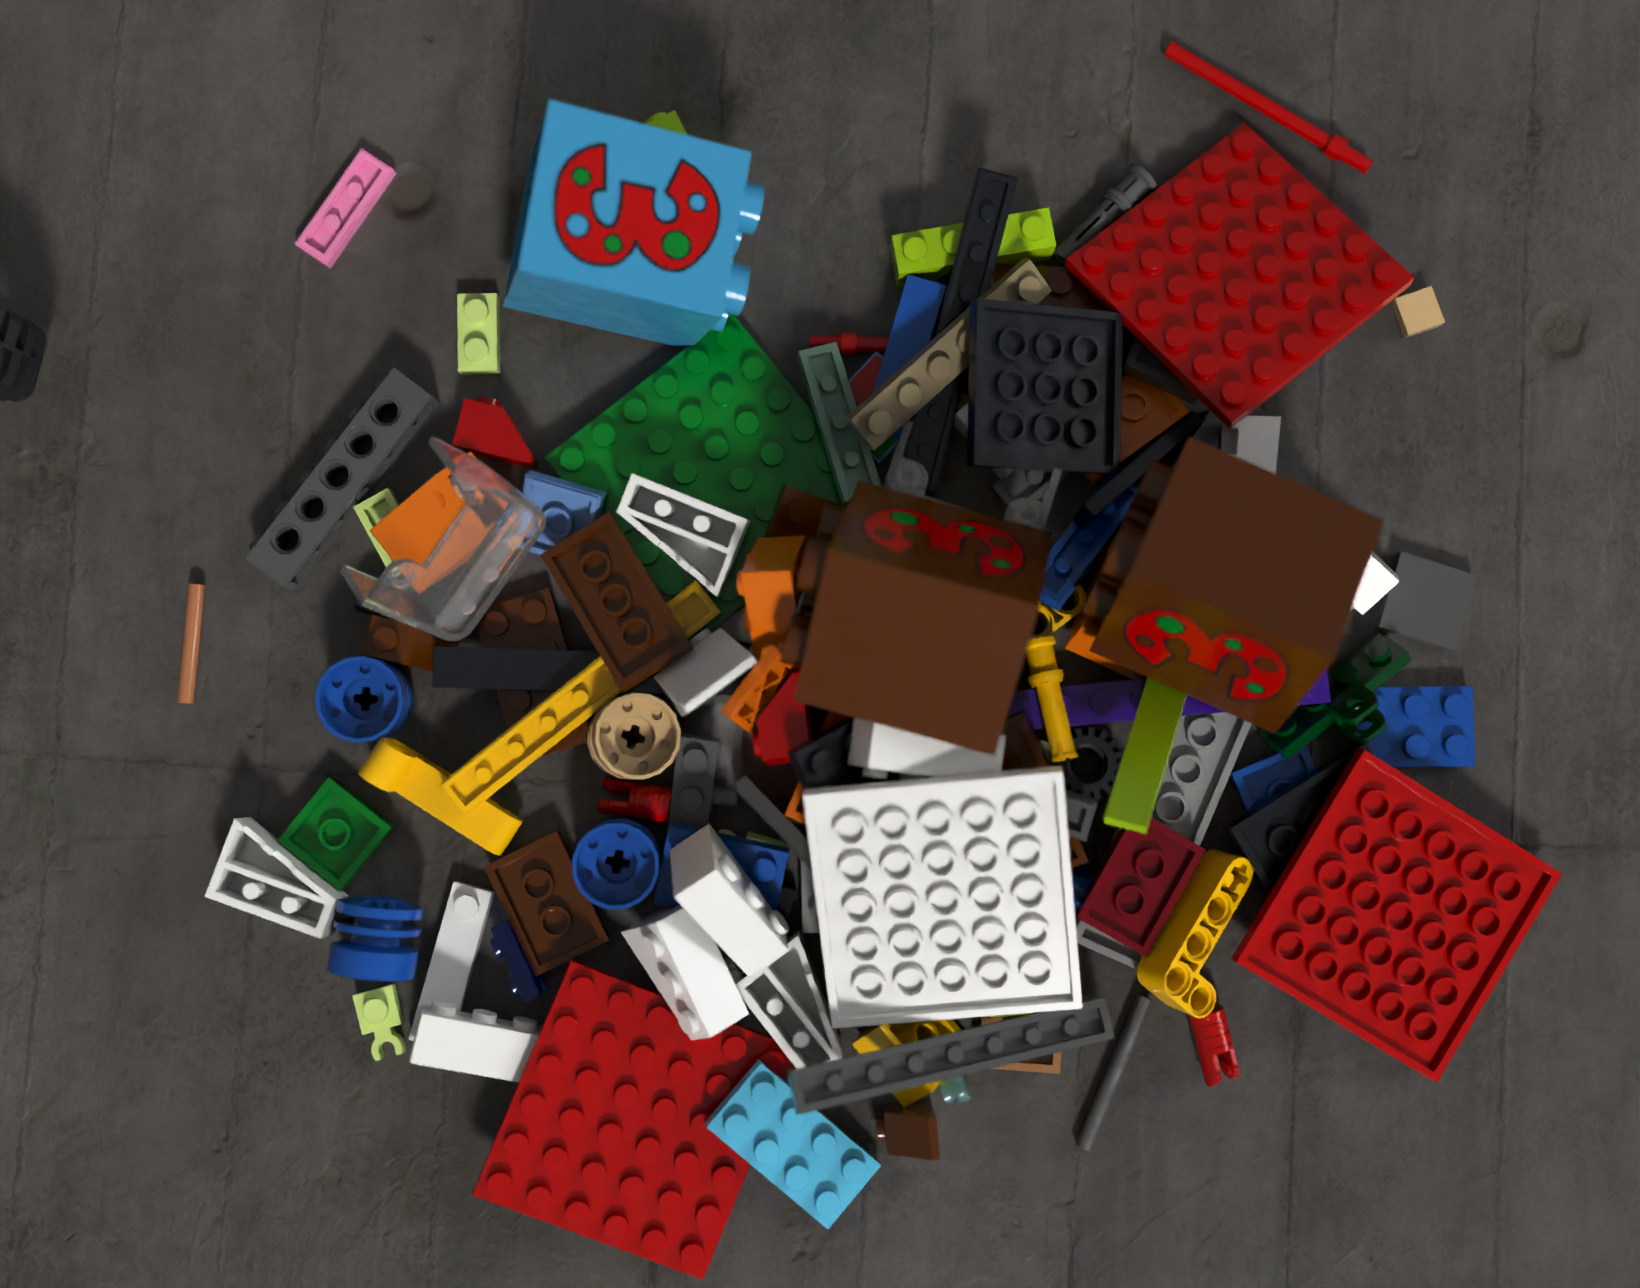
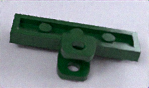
M1379 633L1328 673L1330 703L1298 705L1275 734L1259 728L1257 731L1261 740L1288 760L1334 723L1336 730L1347 739L1359 745H1366L1387 728L1384 715L1377 709L1379 702L1373 691L1411 662L1408 651L1382 633ZM1363 722L1372 723L1371 727L1366 730L1358 729V726Z

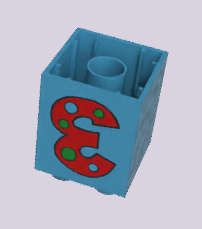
M549 99L530 155L503 307L680 348H687L689 345L694 346L710 330L722 332L728 314L738 316L741 313L750 281V267L733 262V256L739 248L742 234H754L763 206L764 186L747 181L752 152Z

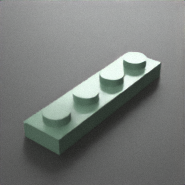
M837 342L800 350L798 351L797 359L843 506L849 503L858 481L882 486L870 449L845 419L857 406Z

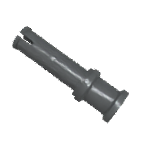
M1132 163L1127 169L1128 174L1114 188L1108 187L1102 197L1103 202L1055 248L1053 255L1060 264L1065 267L1066 258L1132 209L1147 193L1151 194L1157 189L1154 178L1142 166Z

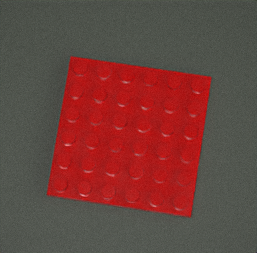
M1245 123L1066 258L1065 265L1110 312H1119L1123 318V325L1229 429L1234 427L1411 286L1414 279L1412 274Z
M1357 748L1231 959L1437 1083L1563 873L1368 751Z
M571 958L475 1183L472 1195L703 1280L750 1167V1164L706 1128L704 1122L758 1059L784 1081L792 1062L771 1036L736 1022L711 1038L691 1040L681 1029L678 1019L661 993Z

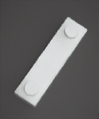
M460 881L453 882L408 1040H414L422 1004L432 1006V1002L441 1001L457 1006L456 1011L462 1010L495 891Z

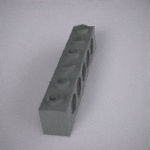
M393 367L389 374L384 373L377 379L372 388L374 392L365 405L360 404L352 411L348 418L349 425L340 436L337 435L328 442L323 451L325 456L316 467H311L303 474L299 481L300 488L291 499L284 500L278 506L274 513V518L276 519L266 531L259 532L249 545L251 551L245 559L282 587L293 591L297 590L356 514L353 507L369 497L439 407L440 403L432 395L395 367ZM397 406L398 415L395 420L390 423H383V412L388 407ZM372 437L373 447L371 451L367 454L359 455V443L364 438ZM347 468L349 473L348 480L342 486L335 487V474L339 470ZM322 500L324 504L322 514L317 518L311 519L309 514L310 506L313 502ZM297 531L299 542L294 549L288 551L285 547V539L289 533Z

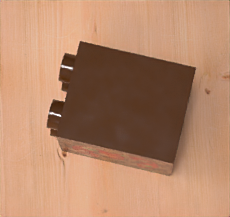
M1189 437L1174 468L1152 459L1134 500L1129 506L1112 543L1107 560L1082 610V613L1102 621L1089 651L1275 734L1334 661L1384 520Z
M858 481L846 509L826 504L821 516L816 539H809L803 556L797 589L805 590L799 614L794 613L789 623L780 660L781 663L801 668L794 701L995 756L1039 611L1053 532Z

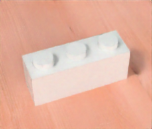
M441 1001L432 1002V1006L422 1004L410 1052V1063L519 1082L542 1027L537 1026L538 1021L522 1016H515L513 1021L498 1019L497 1013L485 1009H474L472 1014L456 1011L457 1006Z

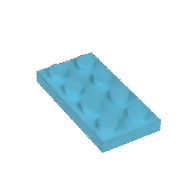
M759 1059L704 1122L706 1128L827 1229L832 1226L881 1167L876 1158L819 1110L799 1115L795 1114L790 1085Z

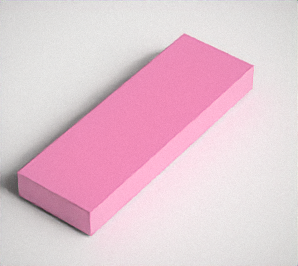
M361 148L294 244L331 269L397 174L395 170Z

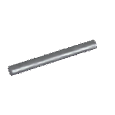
M1140 994L1136 997L1076 1142V1146L1091 1152L1153 1002V1000Z

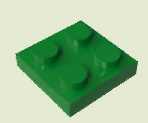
M328 777L277 841L337 890L342 891L357 875L395 826L337 779Z

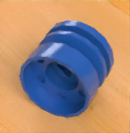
M371 656L344 658L330 666L319 680L315 694L317 715L325 728L339 739L354 743L374 741L381 737L387 738L401 730L411 716L415 701L413 685L405 671L392 661ZM369 691L372 695L378 696V702L371 704L370 707L367 702H362L361 699L362 694H367Z
M609 817L595 823L579 841L572 858V876L579 892L592 904L605 909H626L640 903L653 890L661 867V848L654 833L642 822L628 817ZM616 850L624 851L623 858L630 860V863H624L621 869H615L614 861L608 859V856H614Z
M361 895L355 898L337 899L335 910L343 914L353 915L354 918L334 920L333 927L350 933L351 939L338 940L330 944L327 970L335 975L375 981L413 980L416 977L419 950L401 944L402 938L421 935L422 928L417 925L404 923V920L423 919L425 908L408 903L401 898L382 895Z

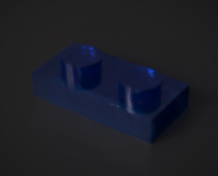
M507 919L491 927L493 936L490 937L492 948L499 959L505 958L511 971L507 974L508 982L515 995H522L525 1002L540 996L546 991V987L540 975L535 977L509 920Z

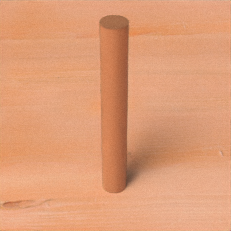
M188 584L177 703L194 704L205 585Z

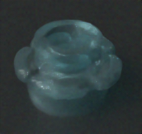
M963 1075L942 1080L939 1084L940 1091L947 1105L954 1103L958 1109H961L962 1103L972 1100L969 1087Z

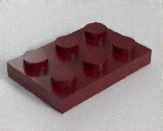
M1153 818L1150 820L1147 834L1121 828L1074 911L1075 917L1142 956L1147 957L1206 849Z

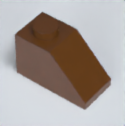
M372 615L362 654L433 672L434 646L459 647L461 637Z
M931 1100L915 1101L906 1107H903L901 1103L882 1104L883 1116L876 1117L878 1142H886L887 1154L926 1160H940L937 1120Z

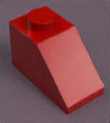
M478 396L477 401L464 398L452 443L454 447L460 452L468 453L471 451L476 456L537 470V459L511 416L503 407H500V401L486 396Z
M800 672L792 673L757 719L758 731L752 733L756 757L761 756L762 761L769 766L791 763L787 752L814 737L810 705L794 701Z

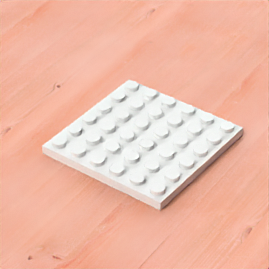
M1062 766L804 789L803 801L832 1029L1082 1008Z

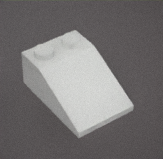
M707 627L690 640L694 647L693 650L661 669L653 677L681 717L691 712L757 663L753 655L721 627L714 633Z

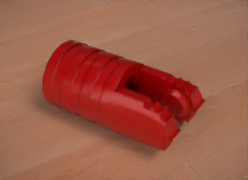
M608 777L603 779L602 788L609 793L629 796V802L601 799L597 805V812L668 824L672 787Z
M1215 1005L1211 1013L1204 1018H1196L1188 1014L1204 1081L1208 1087L1221 1082L1220 1067L1221 1071L1229 1079L1238 1077L1240 1071L1224 1006Z

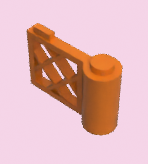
M782 641L776 647L772 644L769 646L720 710V712L751 735L753 732L758 731L757 719L789 676L801 670L799 667L780 662L784 644Z

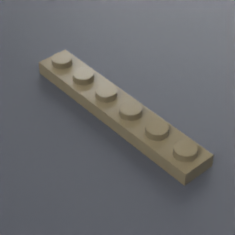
M1023 258L979 298L1038 304L1052 290L1030 259ZM970 306L845 417L869 449L875 451L969 366Z

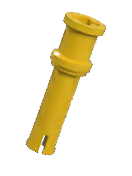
M1044 636L1029 640L1026 657L1031 675L1027 679L1031 687L1036 688L1051 750L1052 762L1065 761L1066 758H1076L1078 754L1075 750L1059 683L1063 681L1064 673L1063 669H1058L1054 653L1055 636Z

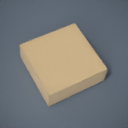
M1432 286L1397 297L1390 302L1403 338L1439 327L1445 323Z

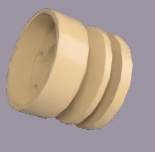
M631 693L610 700L594 713L588 725L586 743L591 759L603 772L617 779L642 780L660 774L673 763L680 748L681 729L676 714L664 701L651 694ZM633 727V735L639 737V742L631 744L627 748V740L621 738V733L630 731Z

